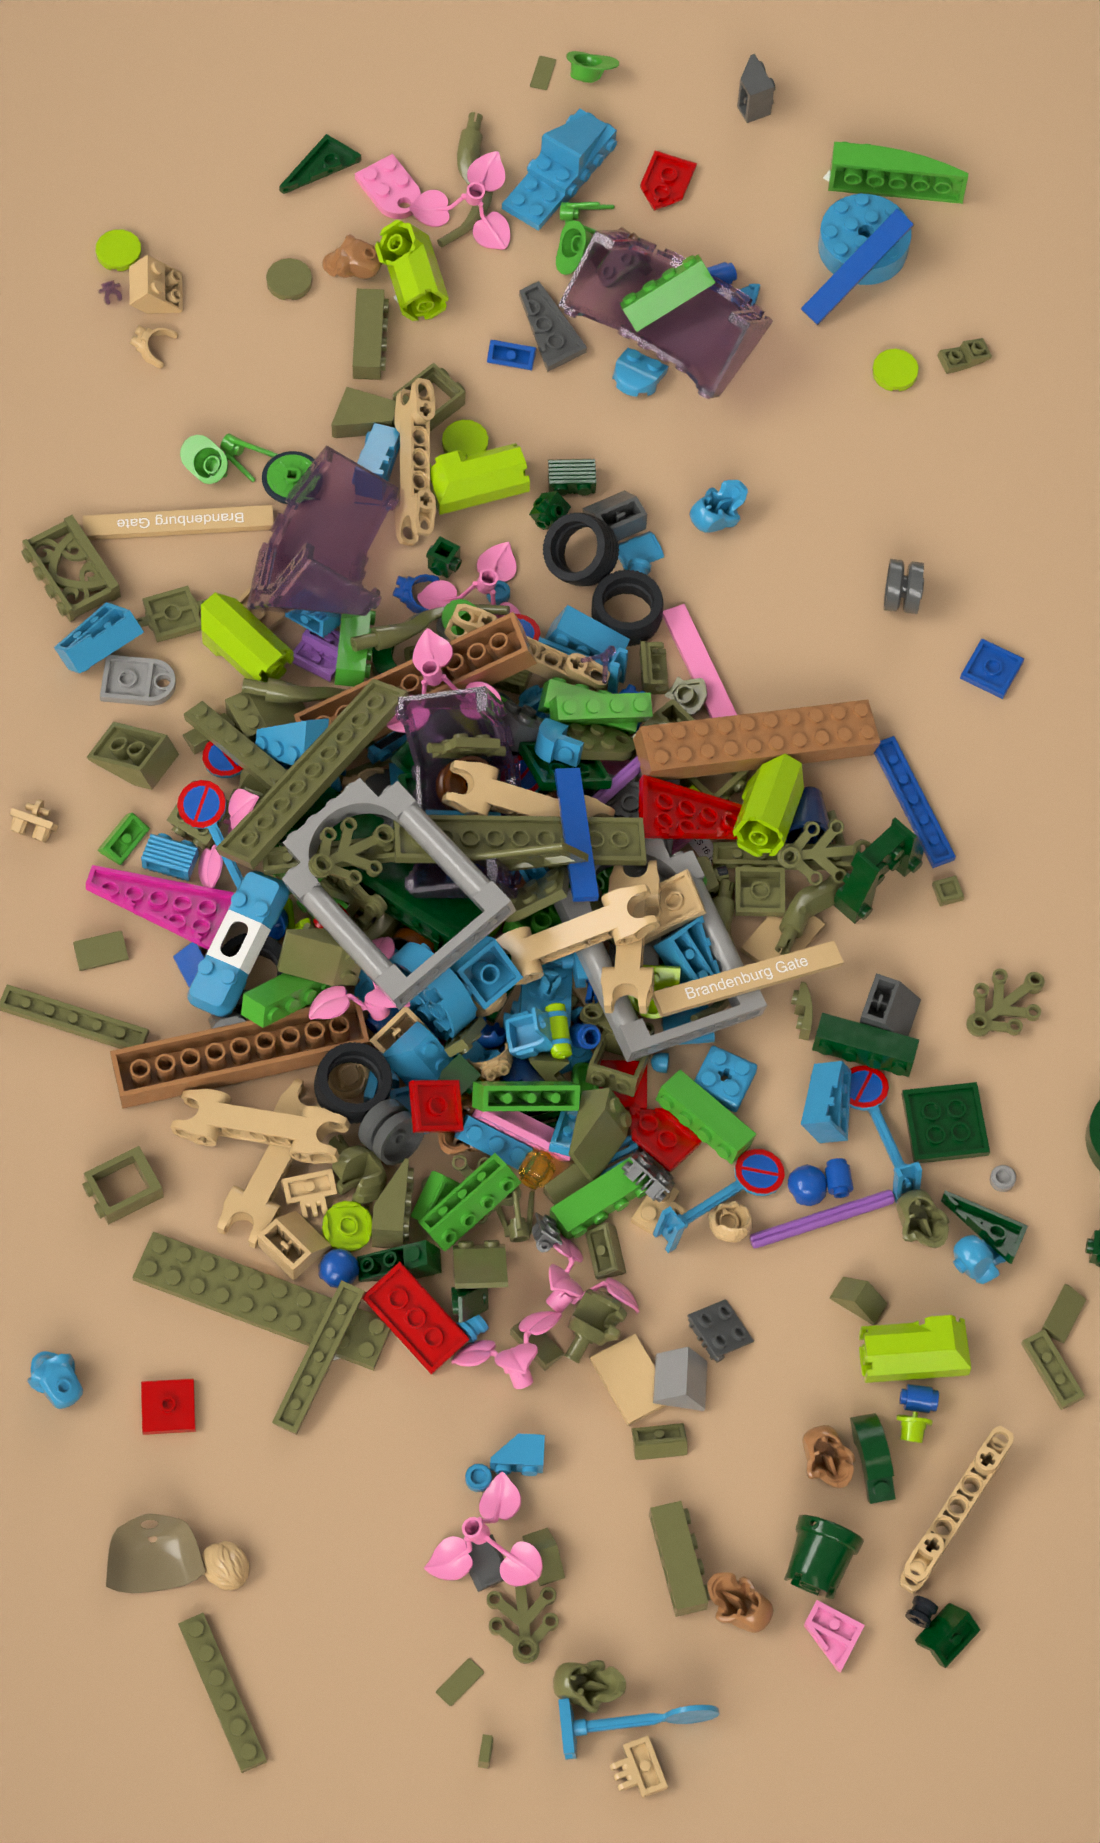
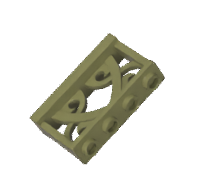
M73 515L64 518V522L28 540L22 541L23 550L21 553L27 563H32L36 578L39 581L43 580L46 593L50 599L55 598L59 613L62 617L66 615L70 622L74 621V618L109 600L114 601L121 597L119 584ZM67 534V535L59 542V544L54 541L55 539H57V538H59V537H61V536ZM44 545L52 546L55 549L54 552L51 549H43V552L47 553L45 557H40L36 553L37 549ZM73 548L79 550L75 555L70 554ZM62 556L70 561L85 560L87 562L80 570V581L66 579L57 575L58 565ZM87 572L95 574L93 577H88V581H85L84 577ZM104 589L92 596H89V591ZM79 591L84 592V599L77 604L68 602L67 597L69 595H74L76 601L79 597Z

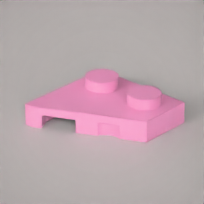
M816 1600L805 1621L804 1627L835 1669L841 1673L865 1625Z

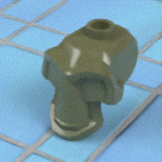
M922 1189L911 1190L901 1195L897 1199L896 1208L903 1227V1239L909 1242L918 1240L921 1244L930 1248H938L944 1245L949 1232V1219L942 1210L936 1208L930 1195Z
M601 1660L591 1661L587 1664L568 1662L560 1665L555 1671L553 1689L558 1698H569L570 1703L583 1706L590 1713H597L602 1702H612L624 1694L626 1680L614 1667H608L605 1670V1663Z

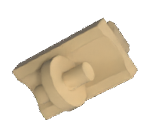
M38 799L35 804L27 802L25 809L32 811V814L14 808L10 812V815L13 816L10 830L25 835L29 823L36 825L32 838L45 843L51 831H57L58 825L40 818L41 815L49 817L51 810L44 808L45 802L41 799Z

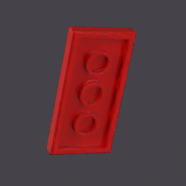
M401 1262L395 1265L371 1287L363 1297V1300L431 1375L470 1340Z

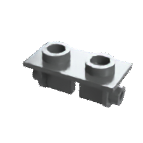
M536 1212L537 1222L532 1228V1235L536 1241L537 1249L540 1252H547L555 1242L562 1245L560 1231L556 1226L557 1222L546 1214L541 1216Z

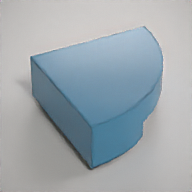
M749 284V286L737 290L733 296V302L755 307L760 284Z

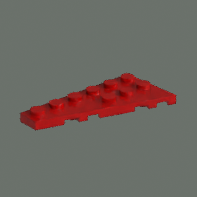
M644 774L639 779V818H643L645 838L738 839L737 836L734 837L733 829L742 804Z

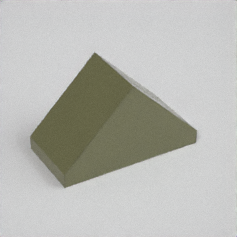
M848 1277L841 1279L830 1296L832 1301L872 1325H875L888 1304L868 1281Z
M545 1528L523 1535V1541L533 1545L542 1558L543 1570L538 1578L539 1586L564 1579L565 1574L558 1546L549 1529Z

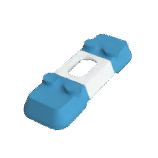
M256 870L250 871L245 875L237 892L231 897V905L204 959L198 964V972L187 993L188 1000L194 1007L217 1017H227L232 1013L246 986V980L289 898L290 891L282 880L270 875H264L263 872ZM235 922H243L248 926V933L239 952L232 957L225 956L221 952V945L231 925Z

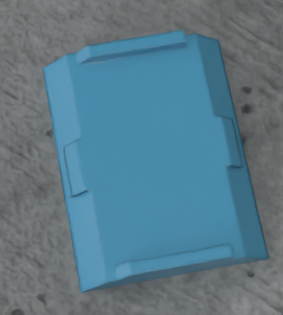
M649 531L619 543L618 559L625 570H629L628 563L634 558L644 559L649 563L664 558L662 548L652 532Z

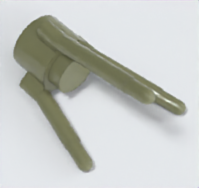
M513 1190L515 1218L511 1219L508 1225L502 1208L499 1207L496 1211L504 1228L505 1237H510L511 1242H523L529 1240L530 1234H532L534 1191L529 1193L527 1222H525V1218L521 1217L518 1191Z

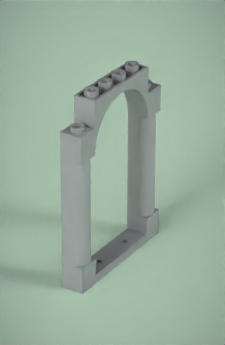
M358 778L355 782L349 783L336 798L330 799L317 814L310 816L303 826L291 832L283 842L288 852L299 863L297 866L290 868L282 878L286 887L398 1010L403 1008L516 911L512 901L493 881H490L425 813L417 801L398 781L386 787L378 797L361 778ZM359 814H379L393 819L408 832L483 913L406 977L324 890L317 877L310 872L308 863L310 858L317 853L321 843L320 833L325 827L333 828L345 818Z
M645 838L647 859L645 866L648 867L649 860H657L658 872L667 879L686 869L690 871L707 912L702 915L704 919L702 925L706 938H710L711 945L709 948L713 961H717L720 973L744 966L703 882L705 875L693 850L685 853L684 851H679L670 857L662 839ZM594 865L596 876L614 865ZM568 888L566 898L554 904L562 923L592 912L589 901L573 902L571 888ZM603 942L576 952L627 1062L761 1016L767 1007L759 989L728 998L732 1008L650 1036L643 1019H638L628 995L622 996L616 1001L613 1013H605L601 986L602 967H614Z

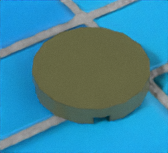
M287 258L273 263L266 275L269 291L281 300H298L311 289V270L305 263L297 259Z

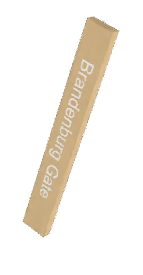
M272 505L83 516V531L89 540L274 529Z
M830 941L654 991L652 998L660 1017H665L842 966L844 962L835 941Z

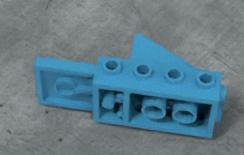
M579 109L574 115H570L566 124L543 134L540 155L530 161L527 166L528 174L503 201L502 209L539 231L561 206V202H568L574 197L579 188L588 181L591 174L603 163L609 153L615 149L617 145V130L610 124L602 122L593 114Z

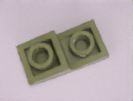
M983 338L963 341L960 347L940 350L937 355L946 374L971 368L992 357Z
M801 982L800 989L794 990L791 1004L796 1005L794 1014L799 1015L796 1029L801 1030L799 1039L809 1041L813 1017L812 1000L807 984Z

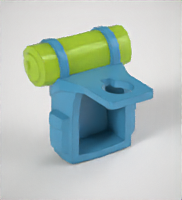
M549 1004L545 1007V1011L533 1007L532 1013L530 1011H523L522 1013L511 1015L510 1019L505 1020L506 1038L509 1052L512 1056L525 1059L537 1056L538 1053L543 1051H551L552 1057L557 1059H565L572 1055V1041L570 1039L568 1013L566 1012L565 1004Z

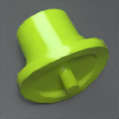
M913 1412L912 1416L898 1414L896 1420L901 1421L902 1426L900 1440L918 1443L923 1442L927 1425L932 1426L933 1423L931 1419L919 1418L918 1412Z

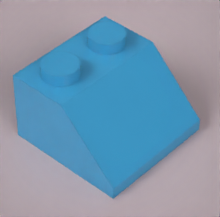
M490 936L483 938L449 967L460 981L471 989V997L484 1010L523 978L496 939Z
M418 1021L382 1054L389 1063V1066L406 1086H409V1082L412 1080H438L441 1071L454 1059L448 1056L443 1045L432 1032Z

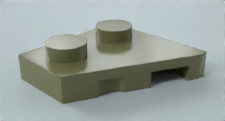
M481 1016L469 1023L453 1039L450 1037L446 1040L444 1050L450 1058L457 1053L461 1055L467 1053L473 1047L471 1043L482 1036L481 1030L487 1023Z

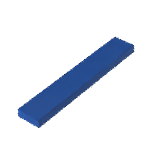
M896 209L802 306L801 310L818 326L914 224L900 210Z
M892 736L881 740L874 754L915 835L918 837L932 868L954 861L956 856L895 737Z
M580 768L555 769L554 775L564 843L588 854V862L567 864L573 902L598 901L599 893Z

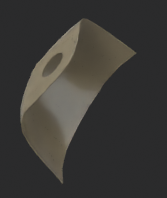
M144 1514L118 1527L112 1536L107 1561L106 1587L115 1591L143 1593L185 1586L197 1580L205 1573L196 1538L192 1529L182 1519L159 1514ZM146 1520L158 1522V1525L151 1529L141 1526L142 1522ZM149 1537H157L156 1542H149L148 1540Z

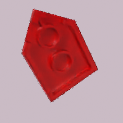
M654 151L640 184L641 190L654 211L683 200L697 163Z
M656 1107L655 1109L629 1108L632 1119V1141L669 1172H672L702 1143L693 1131L682 1125L668 1110Z

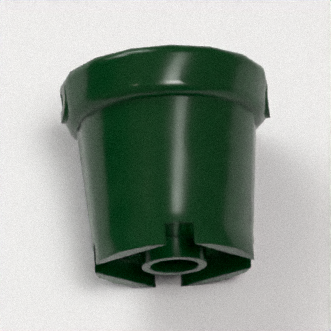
M799 1515L795 1529L798 1534L784 1580H791V1585L817 1596L819 1591L823 1590L827 1592L825 1598L834 1599L853 1555L859 1553L864 1539L855 1532L831 1521L811 1515Z

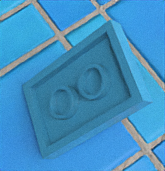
M572 968L543 969V977L521 985L519 1013L523 1011H530L532 1013L533 1007L545 1011V1007L549 1004L562 1003L565 1004L566 1012L568 1013V1027L570 1029Z

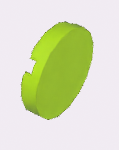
M123 229L111 230L104 233L96 243V257L99 263L108 270H128L129 266L140 259L141 243L132 232Z
M888 349L881 352L875 358L872 369L873 378L880 387L886 390L904 391L912 387L917 380L919 367L916 359L905 350Z
M463 419L447 426L443 432L442 447L445 454L461 451L463 456H466V453L471 455L486 451L489 437L481 424L473 420Z
M338 1202L326 1212L323 1218V1236L334 1249H343L350 1253L358 1251L368 1243L372 1236L371 1214L357 1202Z

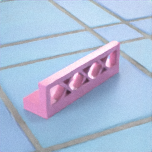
M475 1108L473 1112V1118L557 1161H569L571 1158L570 1156L549 1151L554 1128L520 1111H480Z

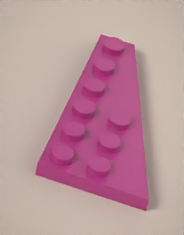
M95 865L91 866L86 881L87 891L207 950L231 905V897L234 892Z

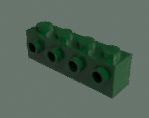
M822 1013L812 1050L823 1055L838 1057L848 1062L867 1065L873 1069H881L892 1072L895 1075L909 1077L920 1039Z

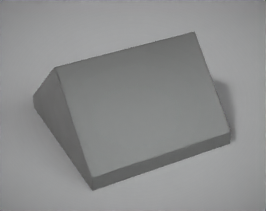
M690 1347L657 1353L655 1357L653 1403L704 1411L707 1361Z

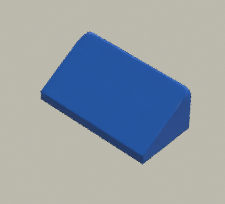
M491 339L487 363L532 370L537 348Z
M193 942L173 956L189 988L198 972V964L204 959L198 945Z

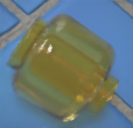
M543 1150L529 1152L518 1169L520 1181L528 1188L534 1190L544 1188V1185L551 1180L556 1171V1166L552 1161L553 1157Z

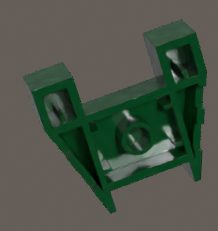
M895 817L892 820L891 826L862 853L858 851L850 864L853 867L851 875L847 873L842 881L845 884L837 890L834 906L854 924L861 918L863 920L866 919L873 911L872 904L876 887L884 880L885 874L889 870H897L903 877H906L910 872L915 873L922 866L924 850L918 837Z

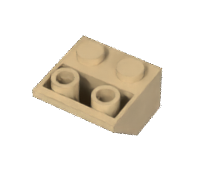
M149 255L129 266L130 305L147 314L182 312V272Z
M403 1007L369 1041L378 1052L383 1054L417 1021L427 1029L428 1027L408 1007Z
M297 1211L276 1218L257 1235L258 1246L293 1281L331 1248V1244Z

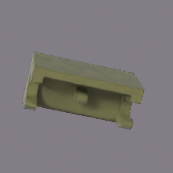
M640 641L639 656L642 691L646 693L651 692V695L666 694L669 691L666 649H663L664 643Z

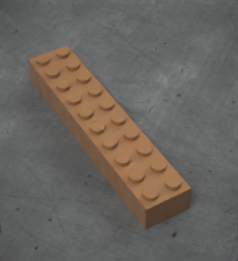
M511 612L450 641L453 656L448 665L441 668V670L465 694L466 686L469 683L484 682L491 686L536 665L537 662L522 624L515 613ZM413 659L296 713L294 717L296 722L329 718V726L372 679L406 690L409 695L416 696L420 701L422 696L421 681L424 678L421 671L417 670L414 666ZM442 681L437 686L427 685L426 702L423 705L429 709L431 714L440 706L444 708L463 698L459 697ZM386 725L374 737L373 740L380 738L392 732L393 730H390Z
M868 699L640 726L633 738L642 775L664 781L757 770L762 764L783 754L789 755L802 764L870 756L880 745L879 735Z
M349 1000L350 1005L342 1015L331 1019L310 1020V1007L299 1009L264 1028L249 1020L110 1051L122 1109L182 1096L185 1090L213 1089L317 1066L331 1049L340 1044L360 1042L370 1045L362 1009L353 1000Z

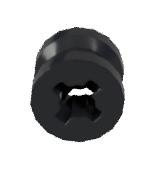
M915 1596L912 1601L913 1607L906 1612L905 1617L917 1626L929 1628L931 1617L937 1613L939 1608L929 1599Z

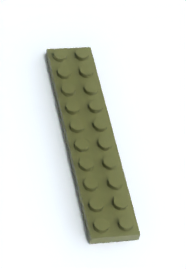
M372 679L254 806L253 810L215 848L218 854L254 869L411 698L408 692Z
M428 815L469 859L470 855L475 853L564 842L561 817ZM587 817L594 865L645 866L647 859L643 818ZM393 820L395 863H436L408 832ZM554 853L539 856L547 858L563 855L560 853ZM514 858L505 860L500 864H520L524 861Z
M156 1232L152 1233L133 1274V1281L307 1346L310 1345L332 1298ZM358 1308L335 1356L374 1371L391 1330L378 1315Z

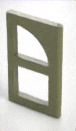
M562 842L475 853L470 855V859L474 863L501 873L588 862V854ZM554 853H560L563 855L547 858L539 856ZM514 858L524 861L520 864H500L505 860Z

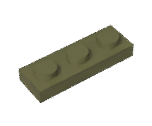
M1045 1329L1022 1341L1023 1348L1061 1410L1084 1399L1083 1391Z

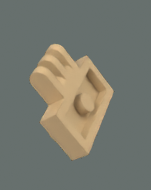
M332 1169L282 1179L286 1204L299 1203L304 1219H308L306 1208H311L312 1216L318 1217L316 1206H321V1212L325 1215L328 1211L325 1197L337 1195Z
M672 1188L668 1194L664 1190L663 1193L666 1196L660 1203L657 1200L653 1201L646 1195L631 1218V1223L653 1235L663 1210L670 1206L677 1214L683 1215L687 1212L684 1207L675 1203L680 1191Z
M647 1735L623 1744L626 1758L610 1764L611 1771L623 1769L622 1772L614 1775L615 1781L627 1779L626 1782L618 1785L619 1791L637 1786L641 1797L645 1798L668 1789L649 1736Z

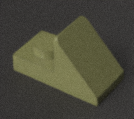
M540 1052L537 1056L528 1058L531 1065L545 1081H567L560 1070L569 1064L568 1058H553L551 1052Z

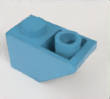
M518 1433L491 1457L490 1471H495L497 1474L504 1472L506 1475L511 1474V1472H522V1475L536 1476L538 1473H543L545 1435Z

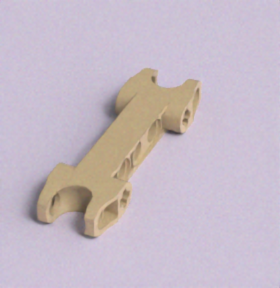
M417 378L412 383L411 390L403 388L396 396L395 428L400 433V504L395 508V528L399 543L413 546L418 541L419 535L428 536L432 533L436 514L435 496L430 491V420L435 416V396L431 381ZM418 385H423L427 389L425 397L419 395ZM403 395L409 397L406 405L403 402ZM424 520L428 526L426 530L420 527ZM405 527L411 529V540L405 538L403 535V529Z
M457 604L444 633L452 641L497 620V617L490 612L468 604ZM458 612H468L471 620L465 621L461 619ZM458 626L464 629V634L459 636L453 634L451 627ZM527 636L537 664L526 670L548 680L557 677L565 679L567 684L574 686L575 684L588 685L596 692L606 686L610 676V672L606 667L582 654L572 653L567 655ZM545 661L551 662L553 666L548 665ZM591 672H600L603 675V680L597 681L591 678Z
M459 760L453 761L450 765L449 770L461 775L467 781L468 790L466 794L447 792L443 795L442 802L462 814L488 816L489 810H493L509 816L560 817L558 799L498 781L499 769L481 762ZM584 795L587 817H614L615 810L596 798Z
M649 860L647 871L640 877L634 878L626 875L623 865H614L609 877L608 892L618 888L643 884L649 887L651 896L636 905L634 918L647 916V906H660L661 888L657 860ZM645 937L628 945H616L615 967H602L601 986L605 1013H613L616 1001L622 996L629 995L637 998L639 1014H647L654 994V967H643Z
M643 884L618 888L608 892L601 897L604 907L533 935L530 927H519L501 935L496 941L506 954L511 955L512 963L523 976L515 985L528 984L543 977L544 972L541 965L611 938L614 939L617 946L628 945L641 940L659 928L661 924L655 915L634 918L636 905L651 896L649 887Z
M296 1078L291 1086L281 1095L273 1112L302 1116L303 1110L307 1106L299 1100L304 1088L303 1080ZM319 1103L316 1104V1105H313L314 1107H320V1108H321V1106L319 1105ZM269 1144L246 1189L236 1185L232 1187L224 1201L222 1214L217 1225L219 1233L225 1235L236 1221H249L253 1225L248 1240L249 1246L254 1249L258 1247L257 1235L278 1218L282 1206L274 1203L273 1200L282 1185V1179L286 1177L295 1160L289 1155L290 1148Z
M199 1089L185 1090L181 1096L186 1105L198 1109L197 1114L189 1120L172 1121L170 1128L175 1135L200 1145L215 1146L218 1137L223 1136L290 1148L289 1155L293 1159L318 1164L338 1162L340 1154H338L337 1148L323 1144L322 1141L325 1136L332 1132H347L350 1123L346 1117L325 1108L306 1106L302 1116L231 1105L232 1099L228 1094L217 1090Z
M998 1426L991 1431L930 1528L907 1560L899 1580L901 1587L912 1594L918 1592L923 1587L981 1494L1005 1460L1013 1443L1014 1436L1012 1432L1002 1426ZM996 1434H1002L1007 1438L1008 1443H1005L994 1436ZM973 1484L977 1491L968 1492L964 1485ZM950 1506H960L963 1510V1513H954L951 1510ZM944 1526L949 1530V1534L941 1535L936 1528ZM911 1571H915L919 1575H914ZM905 1577L909 1578L918 1585L908 1584Z

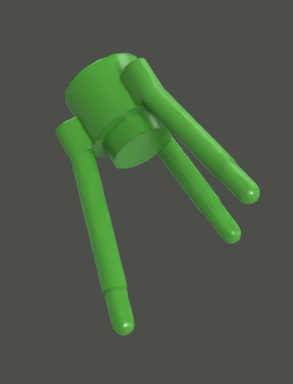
M561 202L560 220H564L566 225L569 221L579 219L580 210L614 209V205H600V202ZM584 226L585 230L589 233L604 237V233Z
M228 433L223 438L220 449L225 452L227 459L250 481L255 482V478L234 456H240L245 448L270 457L278 454L247 443Z

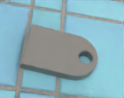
M108 655L105 660L100 701L147 706L162 704L170 699L175 691L176 679L174 671L167 663L158 659ZM162 679L170 682L167 687H159L157 685L158 681Z

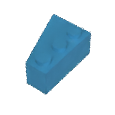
M374 423L372 430L367 432L365 446L361 450L352 478L356 494L383 500L400 449V433L396 428Z
M106 602L59 642L54 649L68 670L80 674L144 633L130 610Z
M569 605L553 620L544 638L596 659L610 662L619 647L626 649L630 641L629 638Z
M329 718L257 729L255 745L272 759L293 765L326 730Z
M703 916L681 926L653 946L665 966L681 967L680 984L720 973L717 961H713L709 948L711 945L710 938H706L703 929Z
M843 1061L817 1063L813 1066L801 1125L818 1143L848 1141L851 1070Z

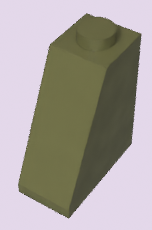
M346 387L331 424L332 437L366 436L367 432L372 430L374 423L395 428L396 401Z

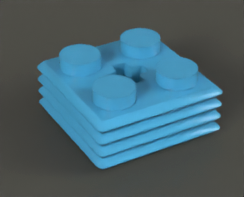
M713 1045L694 1081L725 1108L737 1112L756 1074L757 1064ZM723 1076L728 1077V1079H726L725 1081L720 1080V1078Z

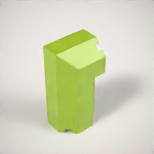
M400 220L393 221L381 230V241L376 242L375 250L379 262L388 268L402 315L411 321H419L418 317L424 316L425 320L432 319L446 310V301L448 302L449 297L430 237L411 223H404Z
M516 443L471 455L466 453V456H463L461 451H453L436 457V463L433 466L430 463V490L435 496L439 515L530 492L529 475L525 476L527 464L521 447L517 446Z
M215 592L201 604L202 642L215 656L225 658L247 679L268 682V678L280 679L286 673L287 669L284 666L287 662L290 665L292 664L294 652L236 598Z
M783 754L762 764L747 782L742 794L744 802L733 829L734 837L737 836L738 838L737 845L739 848L755 857H761L763 853L775 856L784 846L804 790L801 762L787 754Z
M941 1315L924 1318L925 1324L919 1325V1321L913 1323L861 1326L859 1340H864V1344L859 1347L861 1372L865 1376V1383L969 1375L971 1361L965 1319L960 1318L958 1322L956 1321V1316Z

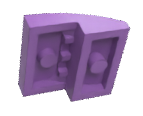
M306 629L302 635L301 642L293 650L294 661L292 663L331 682L336 674L340 632L333 630L323 638Z

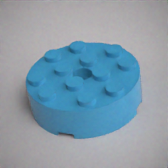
M860 193L836 201L826 211L821 222L818 250L822 262L834 274L896 209L900 210L904 215L905 213L892 201L872 194ZM911 229L858 283L859 285L882 283L894 277L903 268L909 252Z
M409 942L389 960L408 977L434 953L424 943L420 945ZM450 968L410 1001L409 1007L437 1038L442 1040H448L450 1037L453 1039L475 1019L477 1007L471 998V989L462 983Z

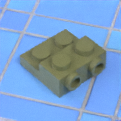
M742 865L741 867H735V916L783 917L785 914V868H779L776 865H768L766 867Z

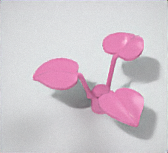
M498 151L479 157L469 166L467 179L470 184L467 187L466 193L462 194L451 205L447 206V197L438 190H428L422 193L410 205V211L418 221L430 227H440L449 221L448 210H452L460 202L466 200L472 206H479L482 220L477 221L473 226V236L476 242L485 248L500 250L506 249L509 245L510 228L507 220L498 212H491L485 217L482 202L485 191H496L502 187L505 181V170Z
M505 542L495 545L480 555L477 561V571L480 573L478 580L474 581L461 595L457 596V590L450 582L444 580L434 581L417 595L420 605L429 610L445 607L453 600L463 599L474 588H477L482 594H490L491 605H496V591L494 589L497 581H510L516 573L517 566L510 543ZM503 602L500 604L503 606H510V613L514 612L515 614H520L519 610L513 604L509 602ZM495 615V616L497 617V619H499V618H501V617H503V616H505V615Z
M427 628L419 638L413 652V664L417 670L421 671L424 678L421 681V700L419 701L414 695H409L411 698L387 723V727L390 730L401 733L413 732L423 727L430 717L429 709L423 705L426 702L427 685L437 686L442 681L459 697L463 698L460 701L459 707L463 715L470 719H481L488 716L501 706L502 700L499 693L492 686L484 682L469 683L466 686L465 694L462 693L441 670L452 659L453 649L450 643Z
M237 789L233 793L228 807L231 817L223 822L229 825L228 834L253 810L259 799L258 795L244 789ZM213 845L212 849L206 848L203 851L198 864V874L202 885L214 889L223 866V859L215 849L216 845Z
M390 937L372 940L388 959L394 955L395 944ZM374 982L375 989L366 994L364 1002L353 994H347L344 986H333L317 995L311 1004L309 1018L313 1020L338 1017L348 1009L350 1005L349 1000H353L363 1011L368 1010L373 1020L380 1021L388 1017L390 1008H396V1006ZM408 1002L404 1007H410V1002Z
M560 1235L563 1244L560 1245L555 1242L553 1247L559 1253L568 1257L569 1263L566 1270L555 1264L550 1265V1288L554 1291L546 1299V1302L554 1311L562 1313L570 1303L575 1305L582 1299L585 1292L569 1276L575 1260L580 1263L583 1261L582 1253L573 1242ZM608 1277L606 1281H602L590 1288L595 1291L600 1288H606L613 1297L633 1308L637 1314L639 1313L634 1296L619 1281Z
M542 1311L528 1315L519 1324V1330L525 1332L524 1344L498 1353L494 1350L496 1347L495 1342L490 1340L475 1341L464 1346L456 1353L451 1361L452 1365L455 1363L460 1366H476L488 1360L490 1356L495 1357V1363L504 1369L505 1374L509 1373L515 1389L526 1388L533 1383L529 1365H531V1362L538 1353L537 1346L529 1343V1337L531 1334L540 1335L550 1330L560 1320L562 1313Z
M504 1472L498 1474L491 1481L481 1497L479 1511L483 1518L470 1517L463 1523L462 1532L465 1535L464 1540L455 1536L444 1539L436 1547L431 1559L424 1567L428 1573L443 1580H458L464 1577L473 1566V1559L469 1555L472 1551V1542L477 1545L488 1542L506 1556L500 1564V1575L507 1584L517 1587L538 1580L543 1570V1562L538 1550L530 1543L517 1542L509 1553L490 1538V1529L485 1525L497 1523L499 1518L502 1520L512 1518L521 1506V1494Z

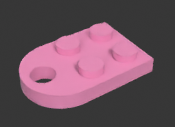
M393 154L355 173V180L382 214L393 219H403L413 215L410 211V206L408 208H401L398 205L400 203L411 205L421 195L418 185Z

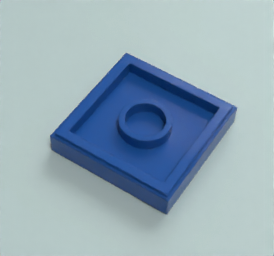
M981 639L961 673L960 679L1003 699L1023 665L1024 658L985 639Z

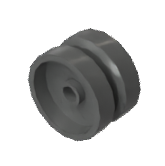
M890 559L884 596L885 611L896 612L899 609L901 598H904V612L918 614L924 588L923 562L912 561L908 565L907 575H904L903 560Z
M387 1099L372 1107L365 1115L360 1124L358 1136L360 1142L374 1152L386 1165H396L402 1163L405 1158H409L418 1149L423 1140L424 1133H413L411 1112L397 1099Z

